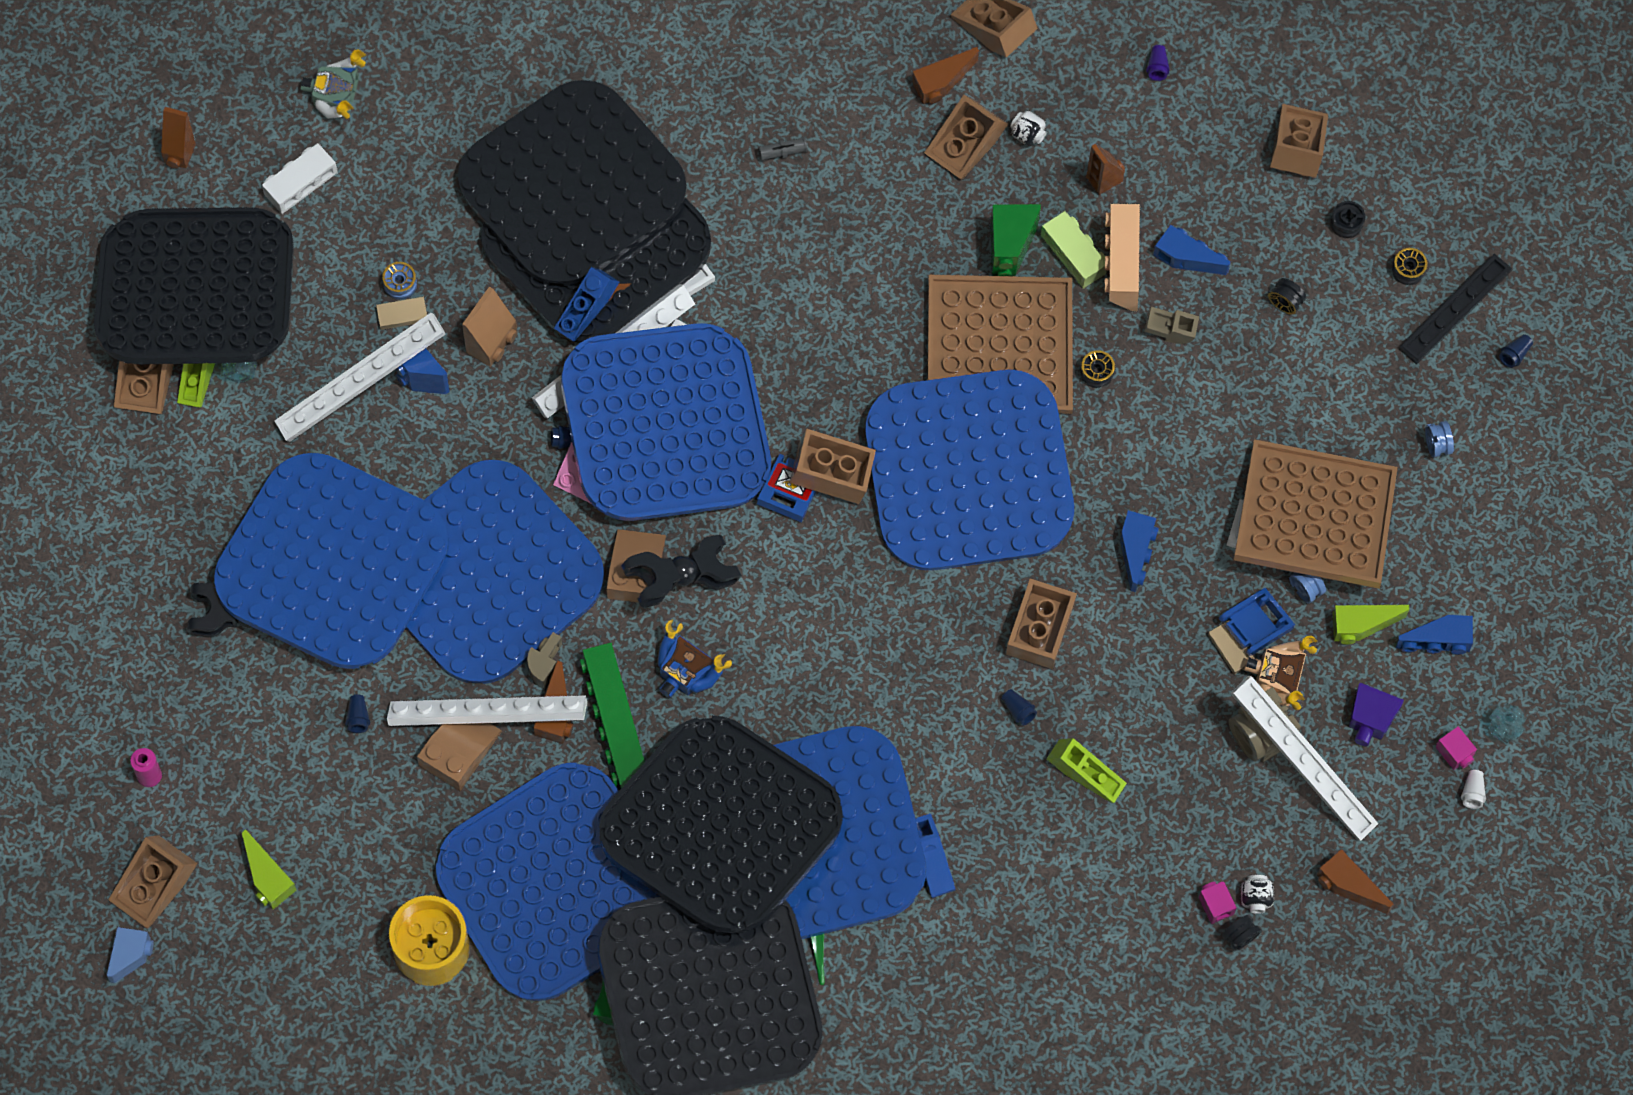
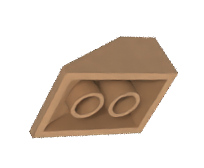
M966 0L950 14L953 20L989 50L1006 58L1038 29L1031 8L1014 0Z
M963 95L924 154L963 180L996 143L1008 123L973 98Z
M1282 104L1270 167L1280 171H1289L1302 176L1316 178L1323 157L1328 114Z
M491 287L486 290L462 324L466 353L489 367L495 361H500L505 352V346L508 342L511 344L518 334L516 320Z
M119 361L114 407L162 414L174 364H127Z
M617 530L607 584L608 599L638 602L637 598L644 588L647 587V584L638 576L627 577L621 565L627 558L643 552H651L663 558L666 535Z
M491 723L442 724L418 754V764L426 771L461 791L502 730Z
M159 835L145 837L108 900L144 927L150 928L186 884L198 863Z

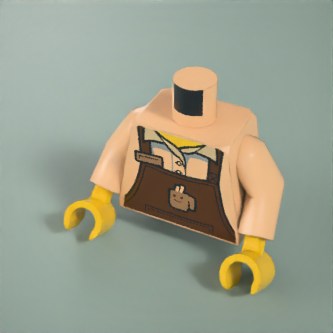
M1309 635L1302 641L1272 646L1270 649L1265 650L1261 660L1248 657L1244 671L1257 674L1256 682L1264 691L1273 687L1282 700V703L1279 705L1289 706L1291 704L1293 709L1300 710L1301 705L1296 701L1305 700L1302 693L1297 691L1306 656L1303 652L1306 650L1310 654L1316 653L1317 649L1314 646L1309 647V645L1318 641Z

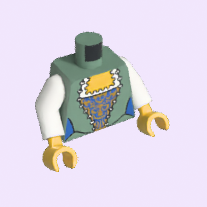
M359 49L354 50L349 58L326 67H320L316 79L303 77L301 91L312 93L313 105L328 119L342 116L345 119H349L351 109H354L352 104L359 82L358 68L355 67L357 65L364 67L365 61L361 58L366 56Z

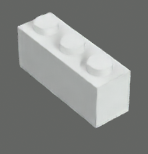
M318 143L313 147H308L295 161H289L280 172L269 176L264 181V184H262L264 195L283 214L337 174L336 162Z

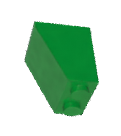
M1041 204L992 206L990 222L992 276L1017 275L1038 229Z

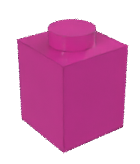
M1459 726L1439 739L1435 747L1453 770L1460 766L1465 768L1474 761L1473 756L1477 750Z
M1215 881L1210 882L1202 887L1203 890H1201L1198 898L1211 924L1235 914L1236 905L1224 881L1218 884Z

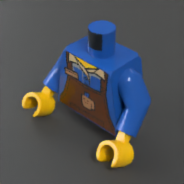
M673 619L668 621L665 626L667 633L664 635L658 655L660 676L666 681L659 688V691L667 698H671L677 689L689 695L692 692L698 693L712 688L722 675V669L731 667V660L727 661L723 666L721 659L725 654L717 655L713 660L680 635L676 638L675 634L681 632L683 625L680 623L675 631L671 628Z

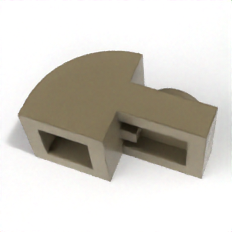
M1151 307L1148 311L1144 332L1165 337L1166 342L1176 344L1189 343L1195 339L1199 316L1179 310L1171 313Z
M552 632L549 638L545 637L539 646V651L531 647L528 653L527 661L530 677L542 689H545L551 680L557 663L553 658L562 646L561 636Z

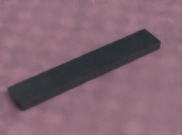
M1494 253L1400 346L1399 350L1415 364H1418L1512 271V268Z

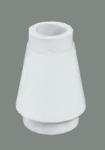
M1471 770L1468 773L1461 795L1463 805L1467 808H1481L1486 801L1484 774L1482 771Z

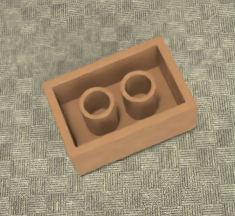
M806 429L799 441L790 483L859 504L867 491L876 450Z
M1030 579L1007 644L1006 655L1053 669L1075 605L1077 593Z

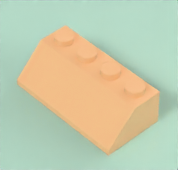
M1111 204L1110 213H1106L1105 227H1110V234H1105V249H1110V256H1105V270L1110 271L1109 278H1105V292H1109L1110 302L1128 310L1137 311L1139 295L1140 204Z

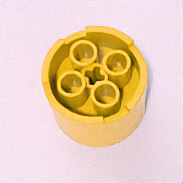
M419 896L403 904L393 916L389 929V938L395 962L399 970L409 979L415 981V983L426 986L444 984L452 980L467 963L470 945L466 924L461 912L450 901L438 896ZM428 941H433V948H428Z

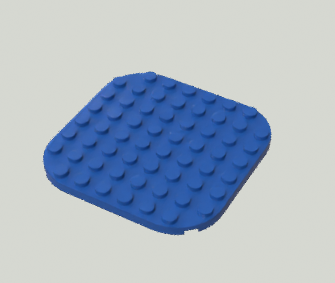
M700 323L599 335L584 340L569 354L561 373L562 395L580 484L587 499L600 512L615 519L635 521L738 507L751 501L760 493L770 474L771 455L750 357L745 347L737 338H733L730 334L726 333L725 329L711 324Z
M999 370L905 383L885 391L871 406L866 420L865 435L867 447L876 450L871 474L881 535L890 553L906 563L907 566L920 570H940L1039 556L1057 547L1069 532L1074 517V500L1058 408L1049 388L1035 376L1019 370Z
M319 453L297 455L285 460L272 471L220 556L214 576L216 592L224 609L237 620L330 665L346 669H357L359 666L370 663L375 664L392 651L441 568L448 551L447 527L440 513L421 498L332 456Z
M484 460L473 463L459 471L424 499L444 519L448 531V551L441 568L407 624L406 629L437 664L453 678L466 683L482 684L503 679L527 661L531 647L539 651V646L545 637L549 638L552 632L559 635L585 614L599 598L603 588L604 568L597 549L536 482L518 466L500 460Z
M862 726L842 727L775 744V747L827 780L838 793L843 812L842 827L837 839L786 898L796 916L801 939L885 919L907 909L914 902V899L925 883L926 860L903 765L895 746L881 733Z
M564 763L546 770L460 824L446 837L440 847L436 863V875L443 894L461 912L466 924L467 933L497 981L508 992L522 999L531 1001L553 999L600 971L598 942L600 934L610 917L627 904L660 897L616 867L604 853L599 835L600 820L604 809L619 791L606 774L593 766Z

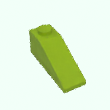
M215 363L183 364L177 403L202 407Z
M1335 605L1332 613L1334 641H1341L1342 644L1346 645L1360 641L1406 618L1409 612V605Z
M1074 738L1059 739L1047 757V760L1063 774L1111 803H1115L1127 784Z
M245 829L242 832L254 885L258 892L255 896L264 907L268 904L274 910L296 891L295 884Z

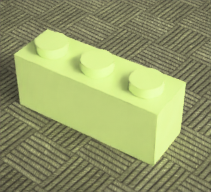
M1064 211L1042 226L1041 236L1084 289L1106 274L1105 255L1095 249L1090 236L1084 235L1079 229L1077 220L1073 216L1070 217Z

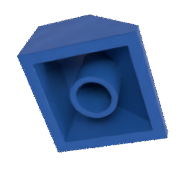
M426 348L396 368L398 381L402 386L407 385L412 391L447 394L450 392L446 371Z

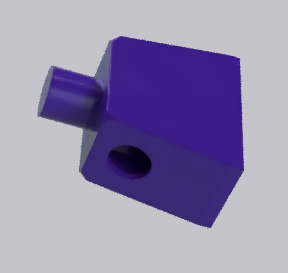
M1359 683L1349 723L1350 728L1358 731L1354 741L1361 746H1368L1372 737L1381 740L1399 713L1404 700Z

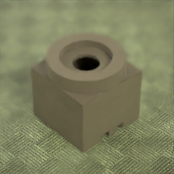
M1271 687L1266 690L1265 693L1296 729L1300 731L1301 726L1292 714L1287 715V706L1281 707L1279 705L1282 703V700L1275 689ZM1240 706L1238 714L1229 719V727L1236 742L1246 756L1252 761L1261 759L1264 762L1281 752L1245 709Z

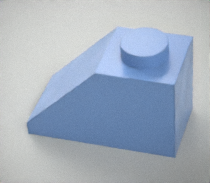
M117 928L107 973L111 983L121 980L146 962L147 955L151 956L153 941L150 940L148 932Z

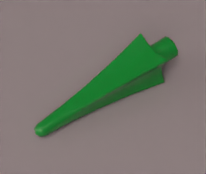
M825 934L810 937L820 985L825 983Z

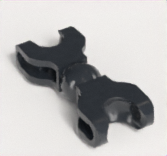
M722 535L704 538L688 557L677 556L673 559H664L654 553L643 552L627 558L621 565L627 577L638 576L647 584V587L644 588L637 598L642 608L659 605L676 585L687 586L691 583H700L710 589L720 590L735 584L742 577L736 565L726 566L716 558V555L726 545Z
M194 583L191 585L190 593L195 600L208 603L211 609L203 617L189 619L186 630L190 634L214 637L227 627H237V623L246 628H253L237 620L224 609L219 601L215 583Z

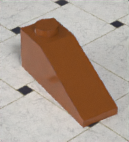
M977 47L913 71L912 83L923 105L929 102L931 104L939 102L977 63L979 55Z
M164 107L161 148L163 161L171 168L178 169L182 167L187 169L196 145L188 113Z
M1094 144L1090 150L1086 178L1098 195L1123 182L1125 168L1121 161L1116 160L1110 152Z
M560 661L556 663L545 697L567 696L563 665ZM571 720L536 721L534 734L537 737L563 744L565 737L570 738L574 724L571 723Z
M1342 849L1320 867L1317 873L1321 886L1326 890L1330 889L1334 894L1388 914L1394 905Z

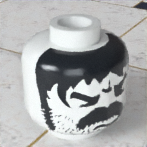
M1031 111L1018 113L1010 126L1012 128V136L1026 146H1032L1035 143L1040 144L1047 133L1044 131L1045 121Z
M1264 875L1248 876L1247 880L1241 884L1242 905L1250 909L1251 913H1265V909L1270 908L1274 904L1273 883Z

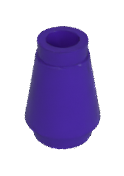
M1162 45L1152 47L1146 69L1149 78L1154 81L1166 79L1170 72L1166 48Z

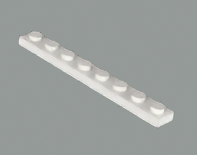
M679 284L616 333L664 328L695 305L685 286ZM561 375L532 397V400L545 418H549L564 406Z
M429 313L277 418L275 423L285 440L288 442L292 441L443 337L446 333L433 313Z
M1247 676L1231 692L1233 697L1352 835L1361 841L1378 825L1376 820L1253 677Z
M586 696L392 701L387 715V722L389 726L584 720L587 699Z

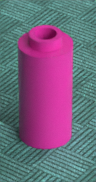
M147 748L136 750L131 756V765L138 782L144 787L156 786L162 778V772L155 754Z

